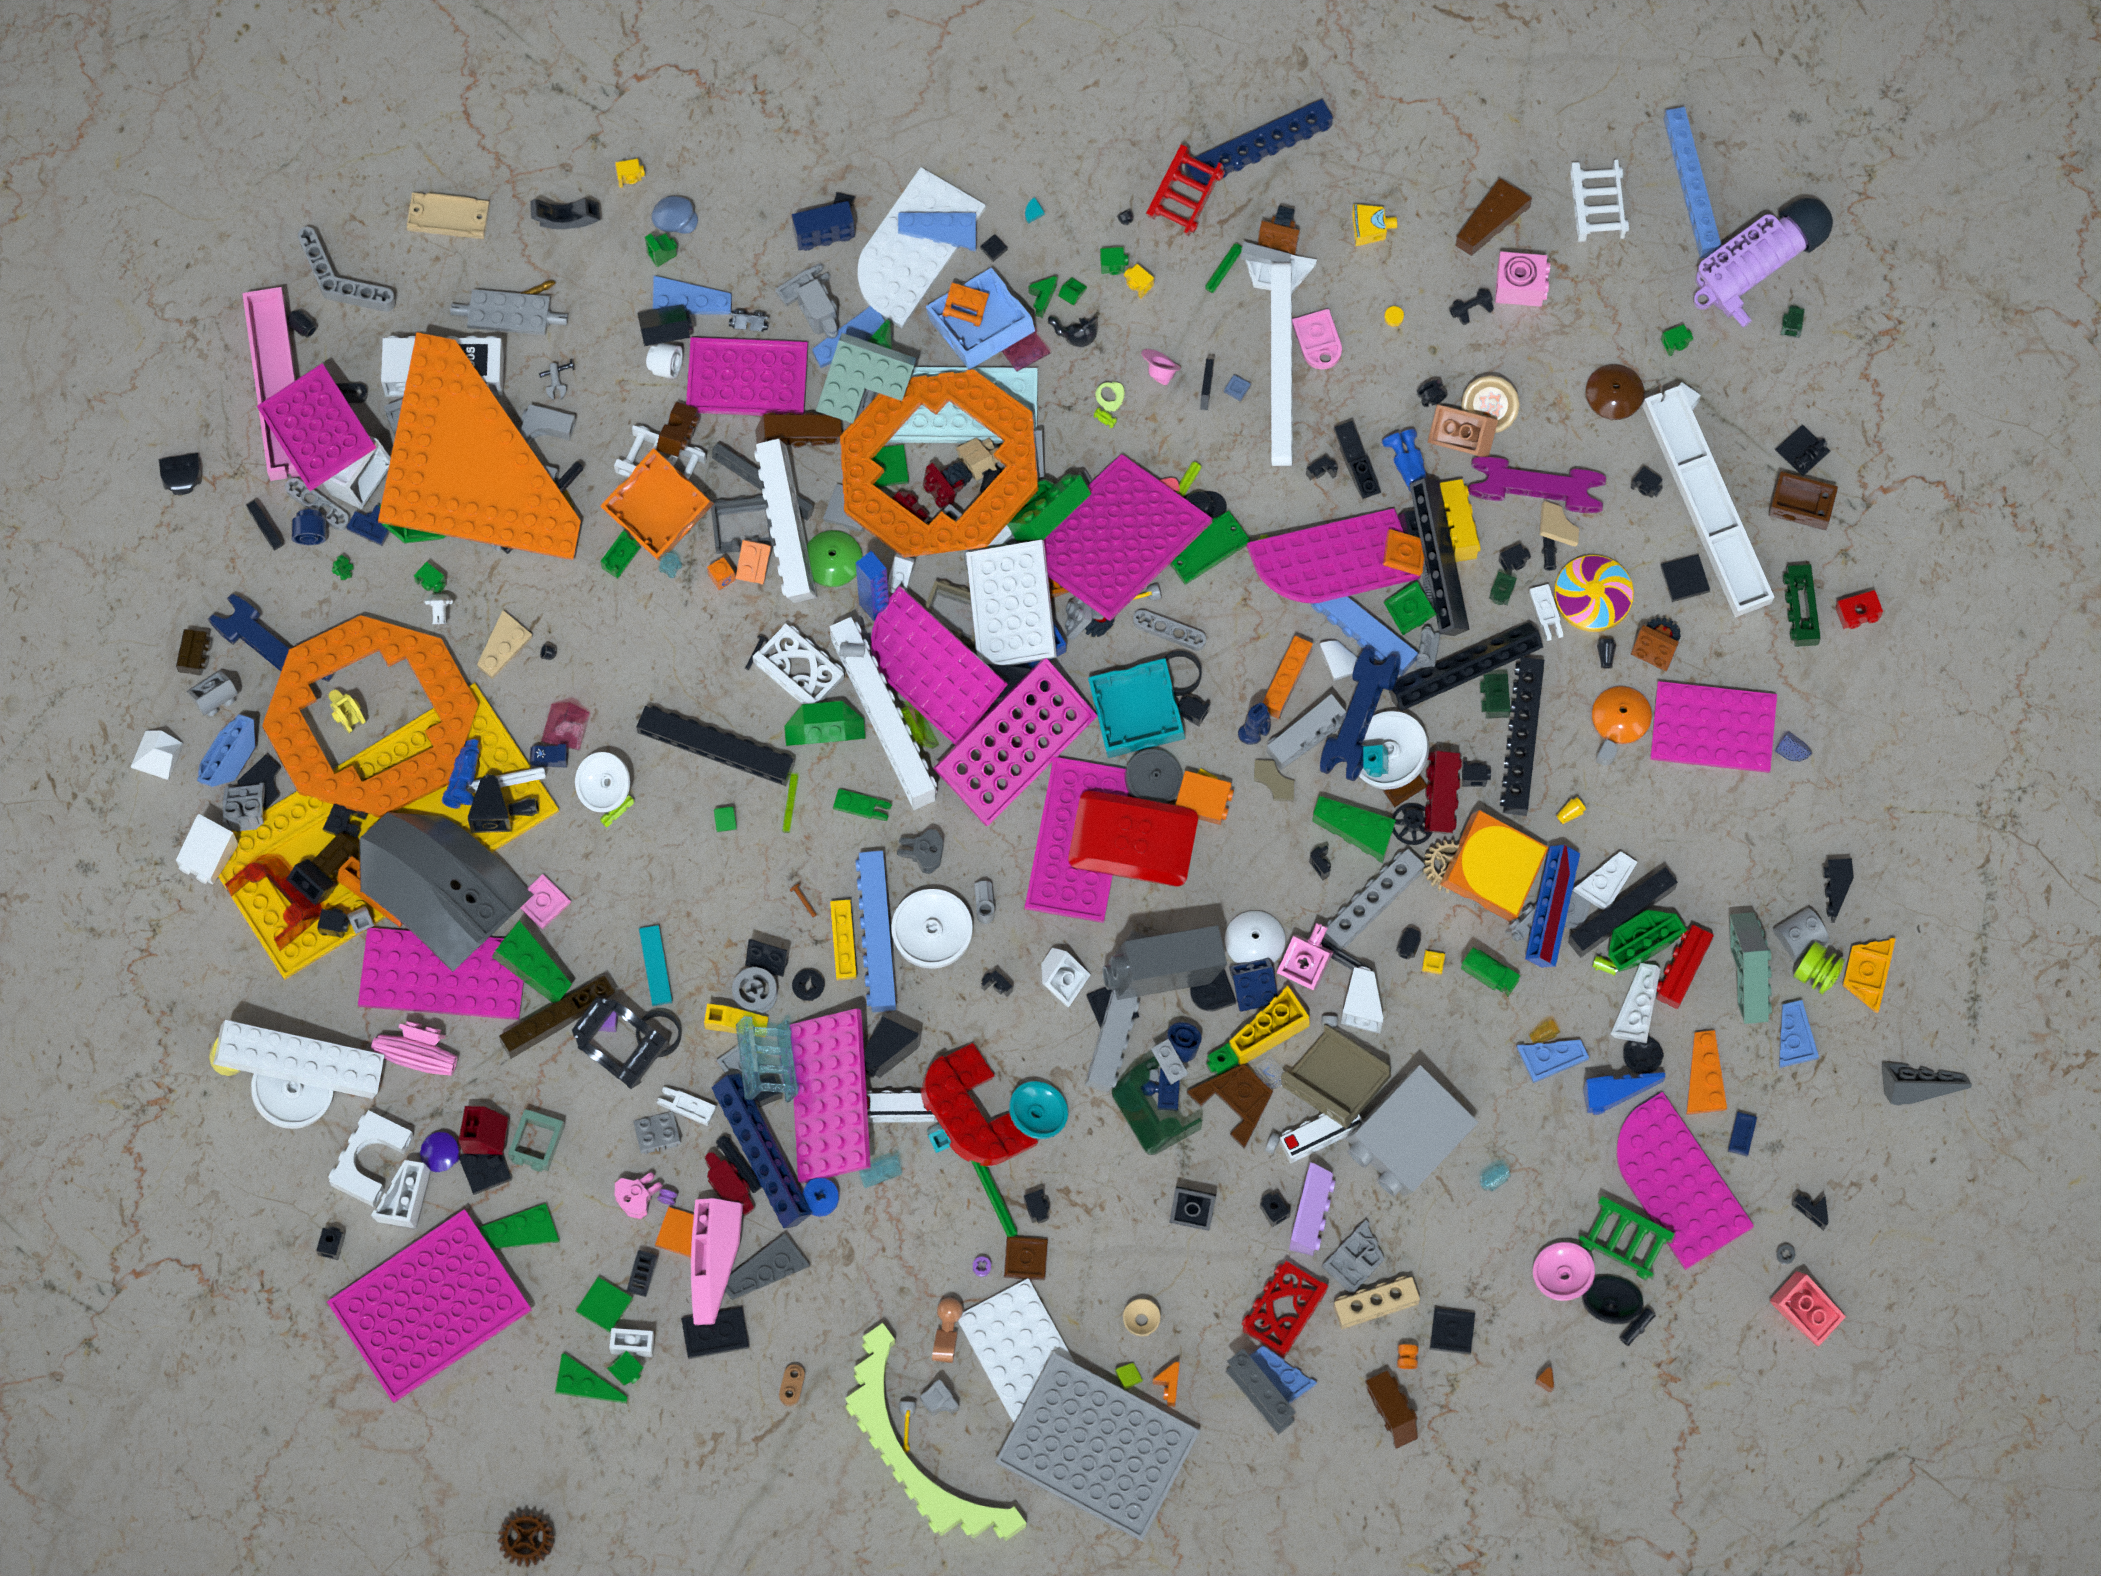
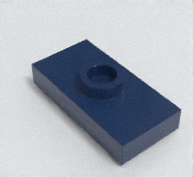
M1737 1112L1728 1152L1748 1157L1757 1121L1756 1116Z

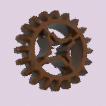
M522 1511V1517H519L518 1513H514L515 1520L508 1517L507 1520L510 1524L502 1523L501 1525L506 1531L501 1530L498 1532L500 1536L504 1537L497 1540L498 1544H504L499 1547L500 1552L506 1551L503 1557L507 1559L511 1556L509 1562L513 1564L517 1560L518 1567H521L522 1563L525 1562L526 1568H529L530 1561H533L535 1566L538 1565L537 1558L542 1562L545 1561L542 1554L550 1555V1551L546 1547L553 1548L554 1546L552 1542H549V1540L554 1539V1535L548 1534L553 1531L551 1526L546 1527L549 1523L546 1519L541 1522V1514L534 1519L535 1513L531 1511L529 1517H527L526 1511ZM533 1524L536 1527L524 1530L519 1525ZM514 1530L518 1538L510 1548L509 1538ZM542 1531L543 1540L540 1547L537 1548L534 1540L538 1533ZM520 1532L523 1534V1536L526 1535L528 1537L529 1535L531 1545L529 1543H525V1541L524 1543H522L523 1539ZM525 1548L533 1552L527 1555L516 1553L517 1550L520 1551Z

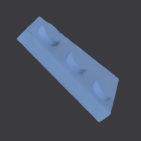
M1803 1001L1783 1004L1779 1068L1818 1059L1819 1055Z
M1581 1040L1516 1046L1533 1083L1589 1060Z

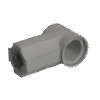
M979 881L974 883L977 918L981 923L989 924L995 918L992 882ZM984 909L991 911L988 915L981 914V911Z

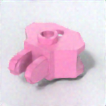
M650 1172L640 1180L632 1181L621 1178L615 1183L616 1201L628 1217L642 1219L647 1215L648 1201L663 1186L658 1182L648 1190L645 1189L644 1186L655 1177L653 1173Z

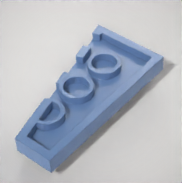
M898 213V234L919 239L926 238L936 243L943 242L951 244L953 247H964L976 252V213Z
M654 276L653 310L683 304L685 311L689 310V314L731 313V293Z

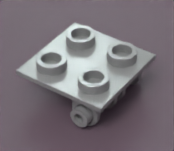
M673 1112L633 1121L641 1154L645 1153L646 1155L647 1153L655 1152V1148L659 1152V1147H663V1150H665L664 1146H667V1149L676 1148L677 1145L681 1144Z

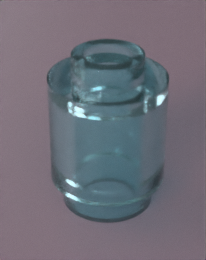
M1495 1164L1480 1175L1481 1180L1479 1183L1485 1191L1493 1192L1506 1183L1511 1175L1504 1164Z

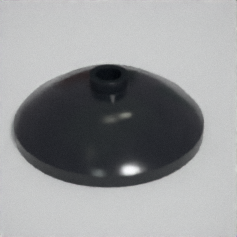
M1616 1276L1594 1278L1590 1288L1582 1295L1585 1309L1596 1319L1608 1324L1632 1322L1639 1317L1644 1304L1642 1294L1638 1288L1631 1282Z

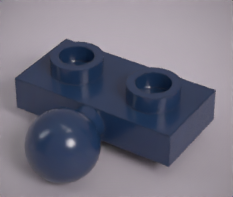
M1160 1068L1159 1085H1156L1151 1080H1146L1141 1084V1092L1145 1096H1152L1158 1093L1157 1110L1178 1111L1180 1079L1170 1084L1162 1068Z

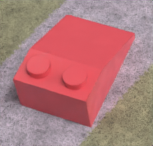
M1797 1271L1769 1300L1789 1322L1818 1347L1846 1317L1807 1274Z

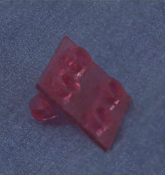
M1036 328L1033 333L1002 350V353L1016 372L1051 354L1036 334Z

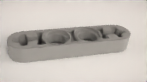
M291 478L286 482L285 489L291 498L306 509H313L319 512L322 506H329L331 508L330 512L322 514L326 523L338 531L346 530L350 521L348 515L315 490L309 491L305 483L297 478ZM292 485H293V486H296V485H297L299 491L302 492L301 496H300V493H299L297 490L294 489L293 491H291V487H290V486H292ZM307 495L315 496V500L312 503H306L304 498ZM334 513L338 519L343 518L344 523L337 524L336 518L333 517Z
M1138 610L1133 616L1134 626L1149 634L1195 651L1202 650L1206 645L1205 634L1191 627L1146 610ZM1144 616L1145 621L1140 624L1139 619ZM1151 619H1153L1152 625H1151V628H1150L1148 622L1151 623ZM1159 622L1164 623L1166 629L1164 631H1157L1155 625ZM1180 629L1184 632V636L1176 638L1173 632ZM1188 633H1190V638L1188 639V642H1187L1186 639H1187ZM1197 637H1200L1201 642H1198L1197 645L1194 644L1193 639H1197Z

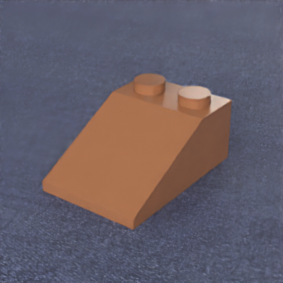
M1437 405L1427 443L1481 457H1489L1498 420Z

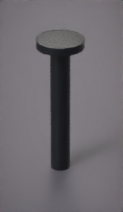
M570 359L568 364L559 366L558 372L572 368L574 371L575 368L572 360ZM550 370L539 373L540 378L550 375Z
M760 635L757 636L759 641L745 666V669L748 671L753 664L754 654L760 650L763 642H768L766 638Z

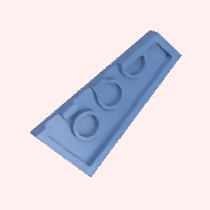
M872 306L868 307L837 330V337L833 339L826 338L814 347L812 352L819 367L823 368L832 363L842 333L868 341L885 322L881 313L877 312Z

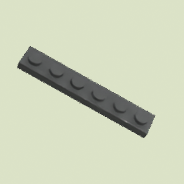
M717 443L713 447L712 458L761 491L765 488L764 482L759 478L758 467H753L743 457L733 454L726 446H721ZM797 496L800 515L808 521L812 516L813 506L808 500Z

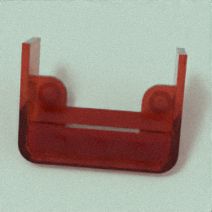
M270 857L250 863L225 883V886L232 897L249 882L258 883L267 876L291 903L283 913V919L289 927L274 938L277 948L281 951L319 920L322 907L320 903L314 905L288 882L286 878L291 871L279 858Z

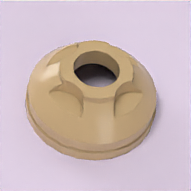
M1147 1299L1134 1300L1124 1310V1325L1135 1336L1151 1335L1160 1324L1161 1316L1158 1307ZM1139 1315L1146 1316L1148 1319L1147 1324L1139 1326L1135 1321L1136 1317Z

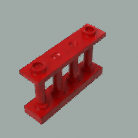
M1181 144L1146 212L1147 216L1155 220L1156 216L1161 215L1186 227L1184 233L1190 236L1191 232L1194 233L1199 223L1197 220L1217 181H1221L1224 176L1223 165L1218 163L1215 169L1190 157L1188 147ZM1189 164L1212 175L1208 185L1206 186L1181 174L1180 169L1182 165ZM1174 181H1180L1202 192L1203 194L1199 202L1196 203L1174 192L1171 188ZM1165 199H1173L1193 209L1194 212L1190 220L1165 209L1163 206Z

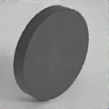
M1148 749L1136 754L1128 763L1124 775L1126 788L1133 798L1165 804L1170 803L1178 795L1183 780L1182 771L1177 761L1168 753L1157 749Z

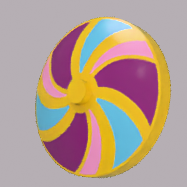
M1600 555L1582 556L1569 562L1559 573L1554 588V600L1561 616L1572 626L1588 632L1605 631L1617 626L1628 615L1634 598L1633 584L1626 570L1616 561Z

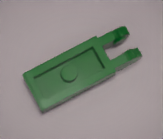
M838 789L833 809L871 820L873 818L887 821V814L874 810L875 807L889 810L892 805L883 800Z

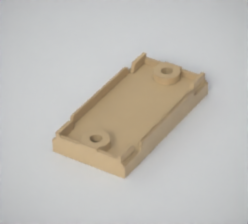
M412 192L407 230L484 239L490 201L476 200L470 197Z

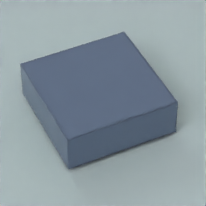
M1234 374L1224 389V393L1241 402L1251 387V383Z

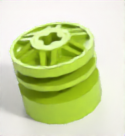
M1815 941L1793 977L1804 984L1810 978L1815 979L1812 989L1815 990L1818 984L1821 983L1823 985L1818 993L1824 995L1841 974L1845 959L1840 957L1836 964L1833 963L1837 954L1833 953L1828 959L1825 958L1827 948Z

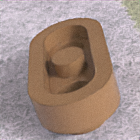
M790 1365L784 1372L779 1398L785 1406H794L800 1400L805 1373L799 1365ZM792 1372L798 1373L796 1378H792L790 1375ZM789 1391L793 1393V1396L790 1398L786 1397V1393Z

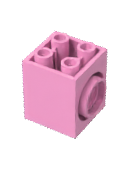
M1500 252L1497 267L1495 303L1542 307L1543 300H1547L1549 289L1548 274L1550 273V263L1547 262V255Z

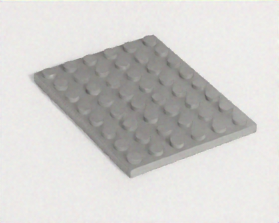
M1053 1352L995 1463L1142 1542L1200 1431Z

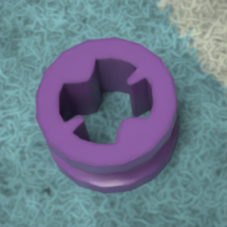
M660 1189L659 1193L661 1195L657 1197V1200L667 1205H675L674 1198H677V1194L670 1190Z
M978 1257L973 1262V1271L977 1276L985 1277L991 1271V1263L986 1257ZM978 1263H986V1270L982 1271L981 1269L978 1271Z

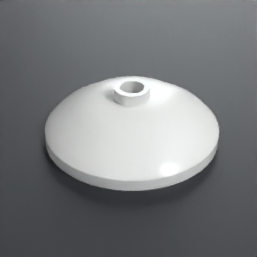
M607 752L591 754L583 760L577 770L575 778L576 792L581 802L593 811L609 812L615 810L625 801L629 792L630 776L624 762L614 754Z
M1261 911L1242 913L1230 922L1226 930L1225 947L1227 953L1236 964L1269 958L1271 965H1273L1280 958L1285 947L1284 930L1281 924L1270 914ZM1256 933L1259 935V938L1254 939L1252 935Z

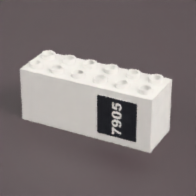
M389 336L388 338H383L381 383L385 397H403L415 336H409L408 338ZM468 336L467 338L447 337L448 339L456 340L495 397H503L504 351L501 338L495 336H488L486 338H477L475 336Z

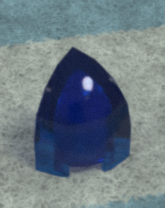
M1791 732L1787 733L1775 750V752L1790 761L1800 762L1812 755L1810 747Z

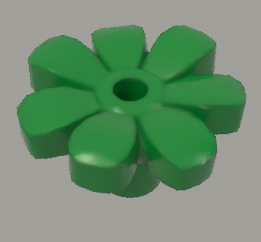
M340 555L337 556V561L333 562L332 573L340 576V579L344 581L347 578H352L351 570H354L353 564H348L350 560L347 557Z

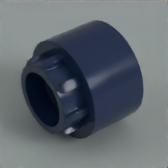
M313 509L298 511L296 517L292 519V541L300 545H319L326 541V520L322 517V514Z
M1184 1022L1173 1024L1168 1029L1165 1040L1169 1039L1182 1063L1189 1062L1196 1057L1202 1041L1199 1030L1193 1025Z

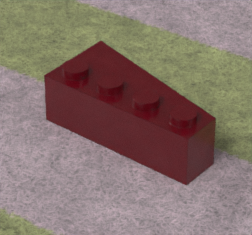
M1434 751L1429 753L1427 759L1430 761V765L1426 769V778H1428L1429 784L1425 789V796L1429 800V804L1425 806L1424 832L1451 834L1457 825V819L1454 817L1459 803L1456 794L1460 788L1458 771L1461 770L1462 759L1460 758V753Z

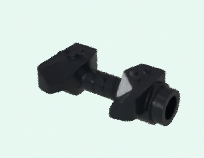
M1481 288L1477 292L1476 298L1465 303L1462 300H1456L1453 302L1452 307L1449 308V311L1453 318H1459L1461 324L1466 325L1470 322L1468 309L1480 305L1488 313H1491L1494 310L1493 299L1488 289Z

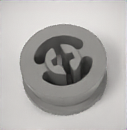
M758 967L747 968L735 977L732 984L734 1001L740 1010L760 1015L769 1011L777 1001L778 990L775 979L765 969ZM758 980L766 982L769 986V993L765 999H763L765 993L762 983ZM744 984H746L745 990L748 999L754 1003L747 1002L741 997V989ZM756 988L758 993L754 994L752 989Z

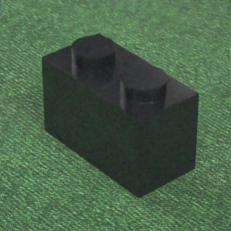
M309 859L296 864L286 878L314 905L327 900L337 886Z

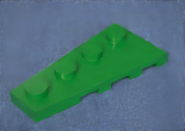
M546 1203L478 1228L492 1250L559 1243Z

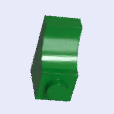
M650 233L644 237L647 254L656 267L677 256V244L673 238L669 239L666 233L661 236H653Z

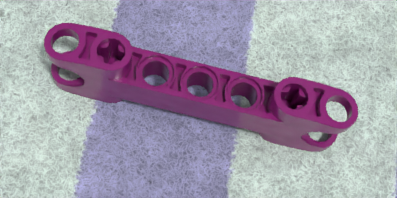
M1477 457L1472 459L1471 467L1483 472L1488 479L1483 483L1469 485L1468 492L1471 496L1490 501H1503L1506 493L1565 501V509L1571 512L1599 513L1603 510V503L1591 498L1587 493V490L1592 487L1606 485L1607 478L1600 473L1572 469L1570 470L1569 477L1508 469L1509 461L1502 458Z

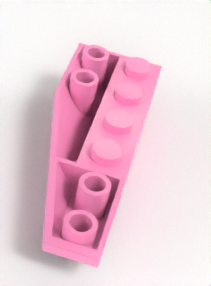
M715 1198L695 1200L691 1249V1289L695 1325L715 1323L740 1244L743 1208L741 1203Z

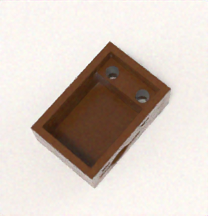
M1780 472L1769 516L1827 530L1838 486Z

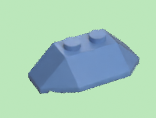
M238 714L235 720L227 724L219 732L199 764V777L197 778L199 783L214 787L236 779L255 748L254 720L252 718Z

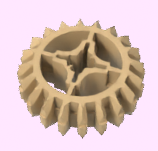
M1454 839L1451 840V844L1443 840V846L1437 842L1435 844L1436 849L1430 847V853L1425 854L1426 860L1423 863L1426 868L1423 869V873L1428 874L1426 876L1427 881L1433 880L1431 882L1432 887L1437 884L1439 885L1438 891H1441L1442 887H1444L1440 883L1447 870V865H1449L1454 857H1449L1445 854H1456L1460 844L1459 842L1458 845H1454ZM1436 859L1442 867L1439 874L1434 868V861Z

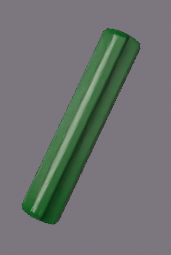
M1233 244L1205 285L1207 291L1210 293L1215 292L1241 254V245Z

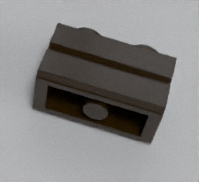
M189 629L183 630L176 663L178 672L202 675V670H206L208 659L205 658L206 651H210L212 643L206 632Z
M339 833L312 860V863L331 880L337 879L339 868L351 856L357 859L359 851L342 833Z

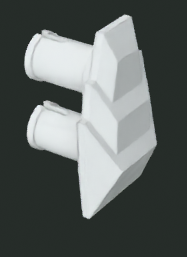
M448 594L431 595L425 603L432 606V624H447L446 606L452 604L453 600Z

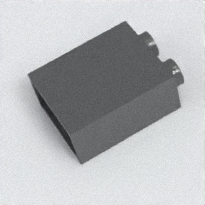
M1219 926L1124 941L1116 953L1111 956V959L1108 961L1109 965L1103 966L1102 973L1106 989H1115L1117 1000L1211 984L1227 965Z

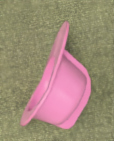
M1145 349L1141 352L1143 358L1149 362V375L1163 385H1167L1174 377L1176 371L1181 370L1179 365L1159 351Z

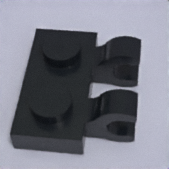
M334 804L323 827V831L337 836L339 833L343 835L346 833L358 838L360 833L359 827L349 824L352 815L366 820L368 813L347 809L345 806Z

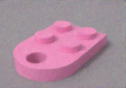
M1329 309L1292 319V326L1305 361L1311 367L1321 370L1335 366L1340 360L1342 345ZM1328 355L1331 360L1325 363L1320 360V357Z

